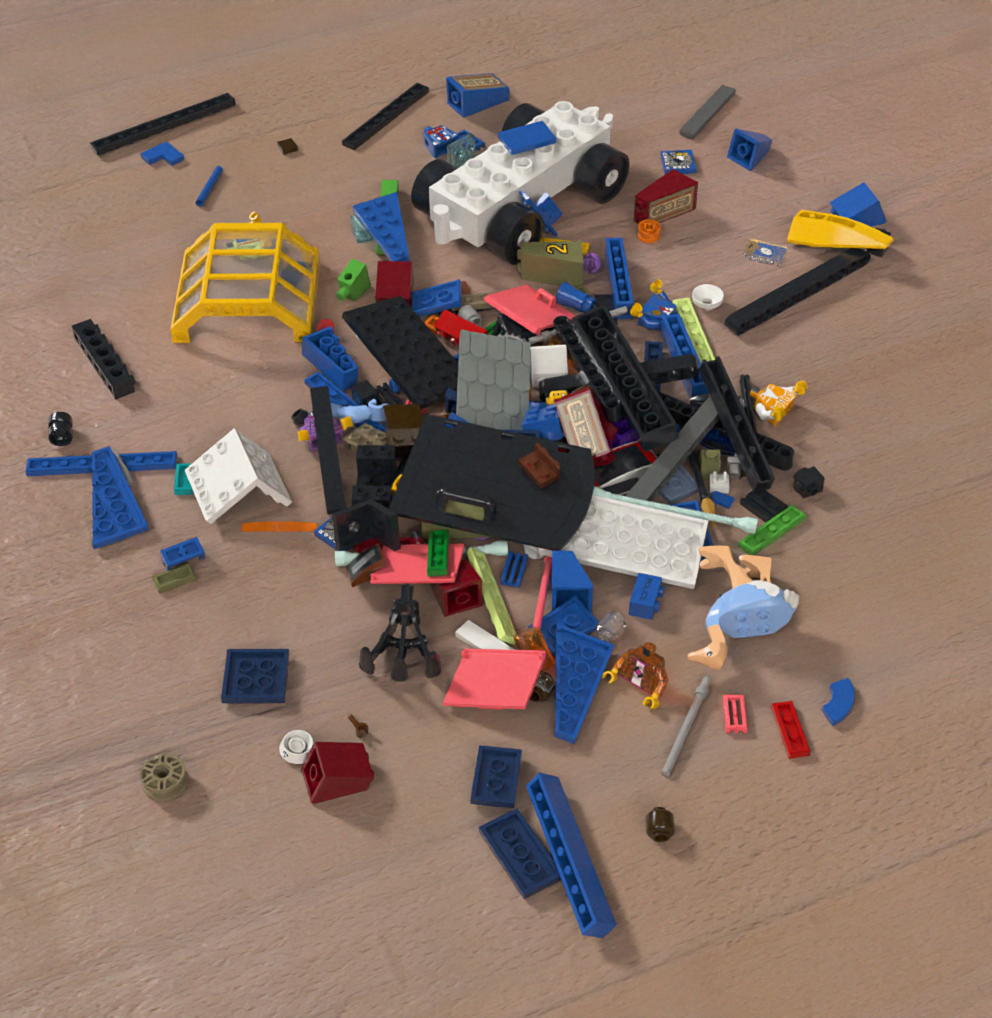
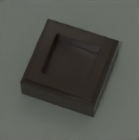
M292 138L277 142V146L283 155L298 151L297 145Z

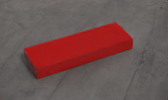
M793 701L772 703L771 709L788 758L810 756V749Z

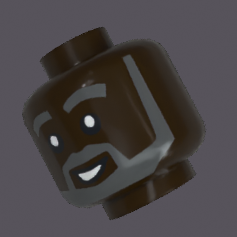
M540 671L530 700L544 702L549 698L555 689L554 679L549 673Z

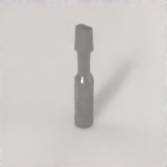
M114 449L115 458L129 486H132L134 481L129 470L124 465L116 449Z

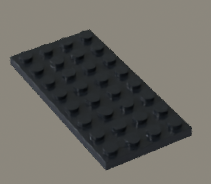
M402 296L343 312L342 318L412 404H419L420 409H424L445 402V394L448 388L457 392L458 362Z

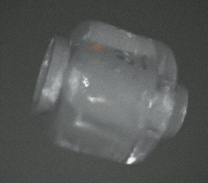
M616 611L606 612L596 626L599 637L606 642L618 641L627 627L624 616Z

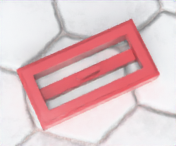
M723 695L726 733H730V731H734V733H739V731L747 733L744 695ZM728 700H731L733 725H730ZM736 700H739L742 725H738Z

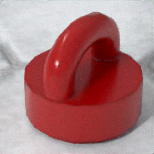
M322 319L319 321L317 329L320 331L331 326L334 332L335 326L330 319Z

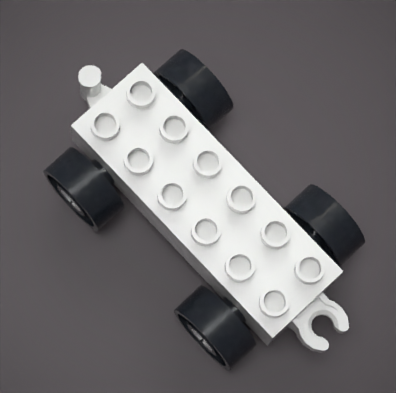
M560 101L545 112L530 103H523L509 114L502 131L543 121L556 137L555 144L511 155L500 141L497 144L491 145L477 157L469 159L460 168L442 159L433 160L425 165L417 175L411 191V200L417 210L428 215L430 220L434 221L436 243L443 245L449 241L463 238L471 244L480 247L487 242L488 250L512 265H517V263L521 262V260L517 259V249H521V242H540L544 226L541 215L531 210L529 205L526 206L521 201L522 196L519 193L521 190L535 203L545 192L551 198L575 182L578 192L600 204L611 201L622 189L629 173L630 162L625 153L610 146V129L613 125L612 114H606L603 121L598 120L599 107L597 106L588 107L580 111L574 108L570 102Z

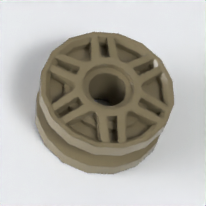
M162 753L154 755L141 767L140 780L144 793L156 802L174 800L181 796L187 788L188 776L184 762L174 754Z

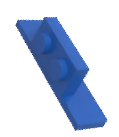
M521 190L519 192L522 196L521 201L526 206L529 205L531 210L541 215L544 224L543 229L548 234L552 233L556 237L558 234L551 225L563 213L546 192L533 203Z

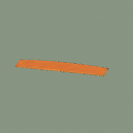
M293 521L242 523L241 532H314L317 529V523Z

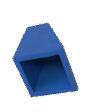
M865 182L830 202L832 206L830 211L833 215L846 217L870 227L887 222L879 200Z
M552 551V611L573 597H576L592 613L593 584L573 551Z

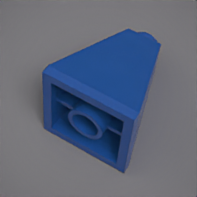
M736 128L733 132L727 158L751 171L769 152L773 139L761 133Z

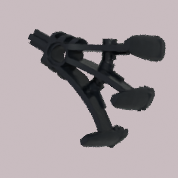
M410 584L402 585L401 598L393 601L389 616L390 623L385 632L381 634L379 642L371 652L367 647H363L360 650L359 668L363 672L370 675L374 674L376 669L375 664H373L374 660L388 646H396V648H399L398 656L393 659L391 666V677L394 681L405 682L408 679L404 659L406 658L407 649H410V647L418 648L421 656L425 658V674L427 678H434L440 675L442 668L439 655L435 651L429 653L426 646L428 644L426 636L421 634L419 628L421 620L419 617L420 610L418 601L413 600L414 586H410ZM409 612L408 615H402L401 613ZM398 624L402 625L401 638L393 637ZM412 625L415 638L406 639L407 626Z

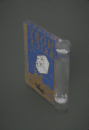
M750 238L741 258L745 259L746 255H748L751 261L774 265V262H778L777 266L781 267L788 247Z

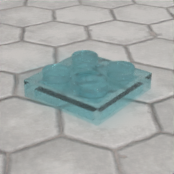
M472 133L447 145V162L457 168L463 166L469 159L475 158V135Z

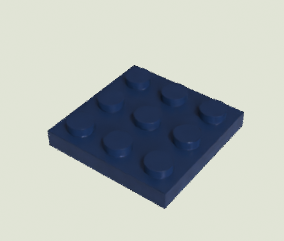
M227 649L221 694L222 703H285L290 656L289 649Z

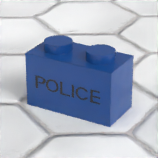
M638 573L629 602V615L653 619L654 612L658 613L660 601L658 599L659 597L662 598L665 586H661L662 577Z

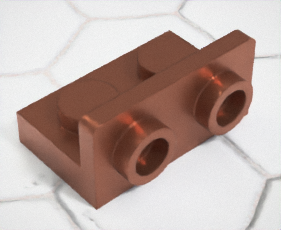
M539 443L534 445V452L518 459V465L540 489L559 480L561 469L559 462L554 460Z

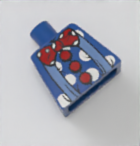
M443 125L435 128L428 126L424 129V145L431 155L437 158L459 148V135Z

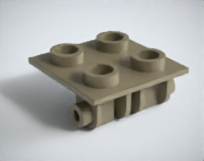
M364 423L342 438L347 448L356 453L357 445H387L386 434L367 423Z

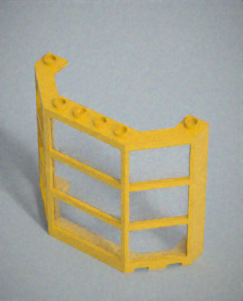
M214 223L206 233H203L196 239L191 247L189 246L185 250L170 328L172 342L190 343L188 329L203 316H274L293 329L294 342H302V337L313 333L320 267L319 249L315 246H310L303 237L296 232L293 233L288 230L287 226L283 223Z

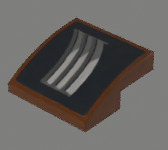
M379 543L363 551L347 566L346 569L352 587L370 581V572L387 566Z

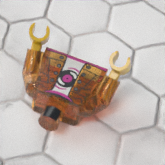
M650 642L640 645L636 649L631 648L623 653L613 664L614 668L611 671L604 672L602 675V679H605L608 674H611L612 679L608 683H614L617 680V673L619 671L620 677L647 694L652 695L651 697H646L643 701L644 706H649L652 700L650 709L659 707L658 697L662 695L668 683L665 659L655 653L656 645Z

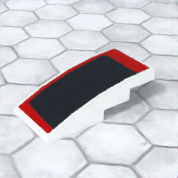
M638 441L613 448L616 460L611 461L608 465L594 468V486L603 489L636 477L639 479L658 457L652 450L644 452Z

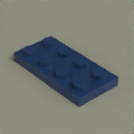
M518 808L479 827V833L523 899L561 881L555 862Z

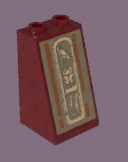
M672 169L635 195L634 222L639 224L645 219H652L661 223L695 210L698 182Z
M590 387L554 400L568 444L591 449L594 468L608 465L611 461L616 460L601 403Z

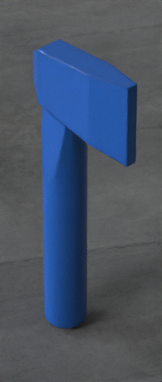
M714 491L710 495L715 507L719 504L729 509L735 498L718 491Z

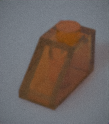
M529 627L513 636L518 650L546 651V658L541 671H545L555 665V661L539 627Z

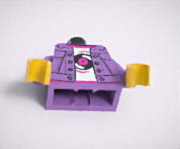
M313 411L308 414V418L304 419V426L297 432L299 442L308 441L310 452L318 450ZM333 417L336 444L344 442L342 440V430H346L354 425L351 417H345L341 420Z

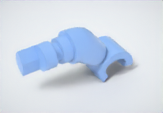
M375 399L368 403V407L366 405L343 407L342 405L331 403L332 416L335 418L341 417V419L351 417L353 423H359L369 418L372 421L380 422L384 421L382 406L388 404L376 406Z

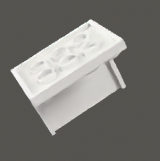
M235 428L185 469L205 520L210 524L256 486L265 495L269 494L277 503L281 502L286 507L292 503L270 453Z

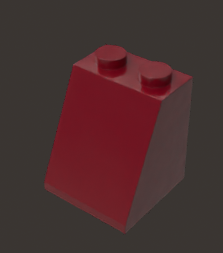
M378 261L376 303L402 296L411 306L414 284L412 262Z
M467 560L461 561L455 583H430L444 617L482 607V580Z
M315 742L302 767L311 804L366 791L374 779V771L371 769L369 755L365 750L364 743Z

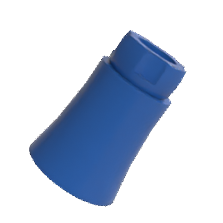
M566 281L562 283L556 294L557 304L568 306L580 312L593 310L596 304L593 297L578 290Z

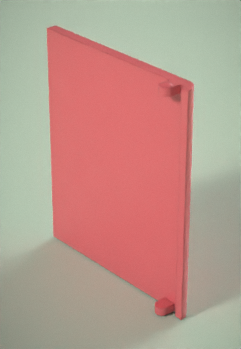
M527 284L489 294L484 298L485 302L534 334L536 333V335H540L541 330L554 327L553 320L558 316H567L570 321H573L572 317L576 316L558 305L555 296L542 288L536 291Z
M429 544L401 545V549L393 551L384 545L382 553L387 566L375 570L371 574L370 583H455L465 544H449L448 575L427 576Z
M465 648L461 652L463 658L443 701V705L478 707V709L492 710L526 709L544 664L546 651Z

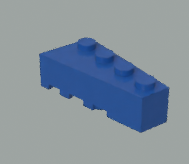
M331 326L302 337V355L342 391L358 384V367L351 356L346 353L344 345L340 344L338 336L334 335Z

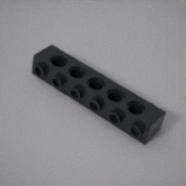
M91 319L72 325L75 341L114 399L116 400L134 393L136 382L133 375H129L125 364L122 365L120 356L115 354L113 346L108 344L105 334H101L98 324H94Z

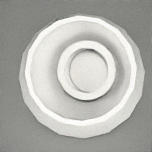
M293 730L287 733L279 746L280 755L289 763L303 764L315 741L306 731Z

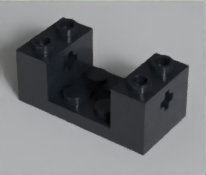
M357 445L356 486H353L352 506L372 499L389 509L394 496L391 490L396 475L395 445Z

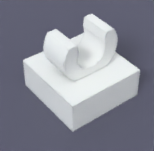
M714 471L713 474H710V493L714 491L729 493V474L727 472L717 474Z

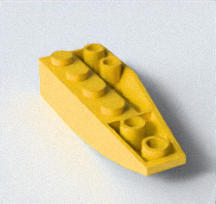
M800 210L793 217L787 238L788 243H794L795 245L835 248L887 249L894 241L891 236L861 222L833 214Z

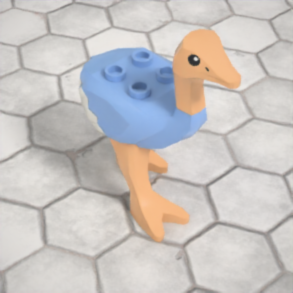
M704 546L699 548V554L706 558L700 562V568H725L730 577L732 589L724 593L715 602L707 615L705 624L712 643L701 650L689 653L688 660L699 662L711 669L719 670L724 665L728 651L722 631L732 638H752L775 633L791 620L799 604L800 596L789 589L783 591L778 586L771 584L772 560L770 557L742 555L739 559L740 563L747 567L744 569L733 560L732 551L729 546ZM750 578H760V581H759V580H754V581H753V580H751Z

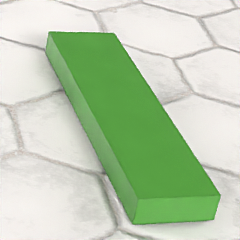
M790 505L756 529L755 534L751 533L739 541L738 547L748 555H756L804 521L806 514L795 506Z

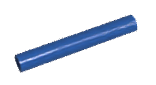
M217 166L198 196L195 202L196 205L203 206L223 172L221 166Z

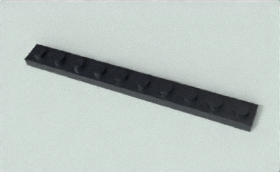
M225 93L90 142V147L97 155L104 154L168 129H173L176 126L189 123L209 114H214L220 110L228 109L236 105L235 99L229 93Z

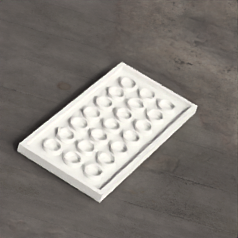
M593 495L591 505L581 527L562 550L573 551L580 564L632 576H638V573L662 577L663 583L694 589L701 558L699 548L703 547L708 520ZM539 549L540 555L552 557L551 550Z

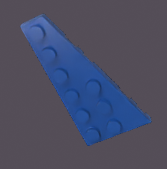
M108 446L93 451L92 545L95 550L148 531L149 528L111 447Z

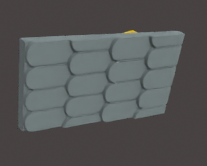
M461 330L456 415L476 425L500 430H523L522 422L526 412L529 410L530 342H521L519 340Z

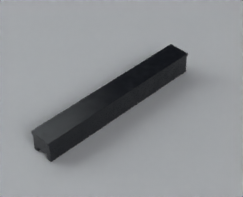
M720 356L711 361L702 360L698 370L753 493L771 489L775 477Z

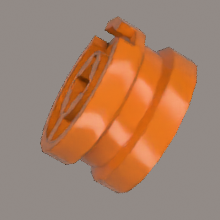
M652 219L641 221L638 225V239L644 243L657 242L660 238L661 225Z

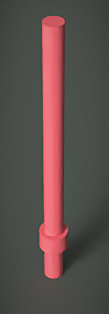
M544 556L545 566L532 628L535 632L541 630L552 572V557Z

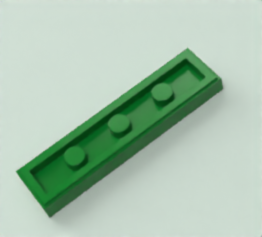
M448 529L429 531L427 576L448 575L450 538Z

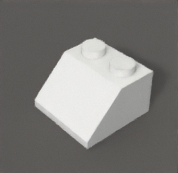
M566 345L530 347L532 388H538V383L543 379L568 375Z

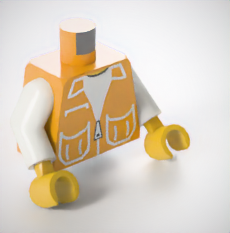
M799 381L795 386L787 388L769 384L764 390H761L754 386L749 395L756 399L754 410L759 417L776 427L793 407L796 394L804 395L805 389L808 387L805 381Z

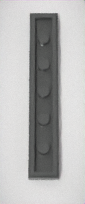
M722 85L680 129L679 135L694 139L735 95L736 89Z

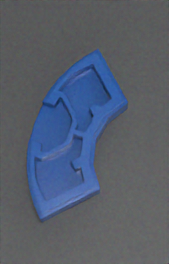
M849 678L830 684L829 689L832 698L829 703L822 707V712L832 726L843 721L852 708L854 688Z

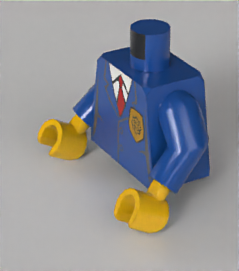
M659 279L650 285V290L657 292V295L653 294L643 307L641 304L635 303L630 310L632 316H638V326L645 327L648 330L661 331L662 316L676 314V305L660 289L663 283Z

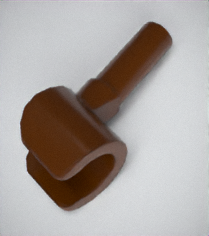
M350 714L348 719L356 728V737L361 738L360 730H364L368 734V725L363 722L359 723Z

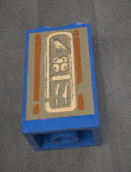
M493 73L446 78L447 104L463 118L509 101V87Z

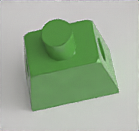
M352 258L338 277L337 281L340 290L336 293V297L341 301H344L346 298L355 301L371 287L366 264Z

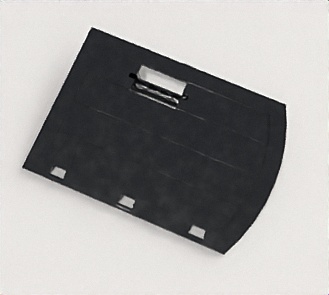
M425 414L389 509L397 513V516L551 551H561L581 527L591 505L595 479L591 449ZM445 424L454 425L455 429L445 427ZM501 436L510 437L512 440L501 439ZM536 443L545 448L549 455L559 462L561 467L559 480L542 489L518 465V459L534 452V445ZM559 448H561V449H566V450H570V451H569V453H565V452H560V451H558V450H559ZM448 500L483 507V521L445 513L446 503Z

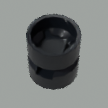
M55 412L49 416L48 439L55 446H66L72 442L73 419L68 413Z

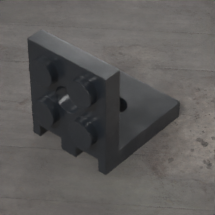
M369 499L332 514L337 550H345L372 538L393 551L401 549L397 513L378 502ZM355 522L353 529L350 530V525Z

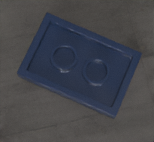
M479 745L470 799L471 804L514 808L522 749Z

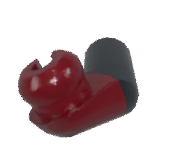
M414 530L411 533L413 537L412 544H427L419 530Z

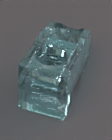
M355 214L351 215V229L356 242L372 241L373 237Z

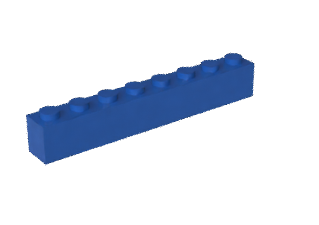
M539 772L526 787L581 933L585 936L603 938L617 926L559 777Z

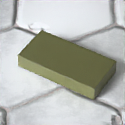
M189 563L152 576L153 583L159 594L197 581Z

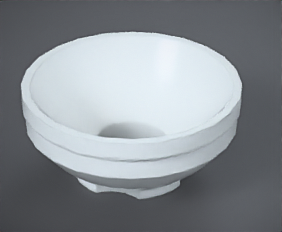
M710 284L699 285L692 293L693 302L706 311L720 306L724 296L723 291L719 287Z

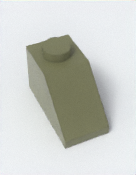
M699 449V467L703 479H709L710 474H713L714 471L720 474V450Z

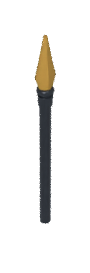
M683 422L679 424L680 431L686 425V423ZM693 451L689 455V460L699 489L700 501L702 503L701 509L703 512L712 513L713 515L715 514V504L706 489L695 451ZM711 520L710 523L712 524L713 527H715V526H716V522H714V521L712 522V520Z

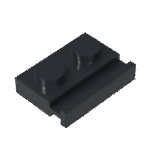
M752 490L745 498L740 499L741 506L765 523L788 507V505L766 490L755 493Z

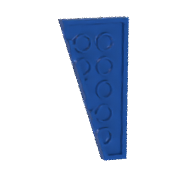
M397 192L352 206L355 215L390 261L410 262Z
M558 623L556 625L554 737L575 744L613 651L614 644Z

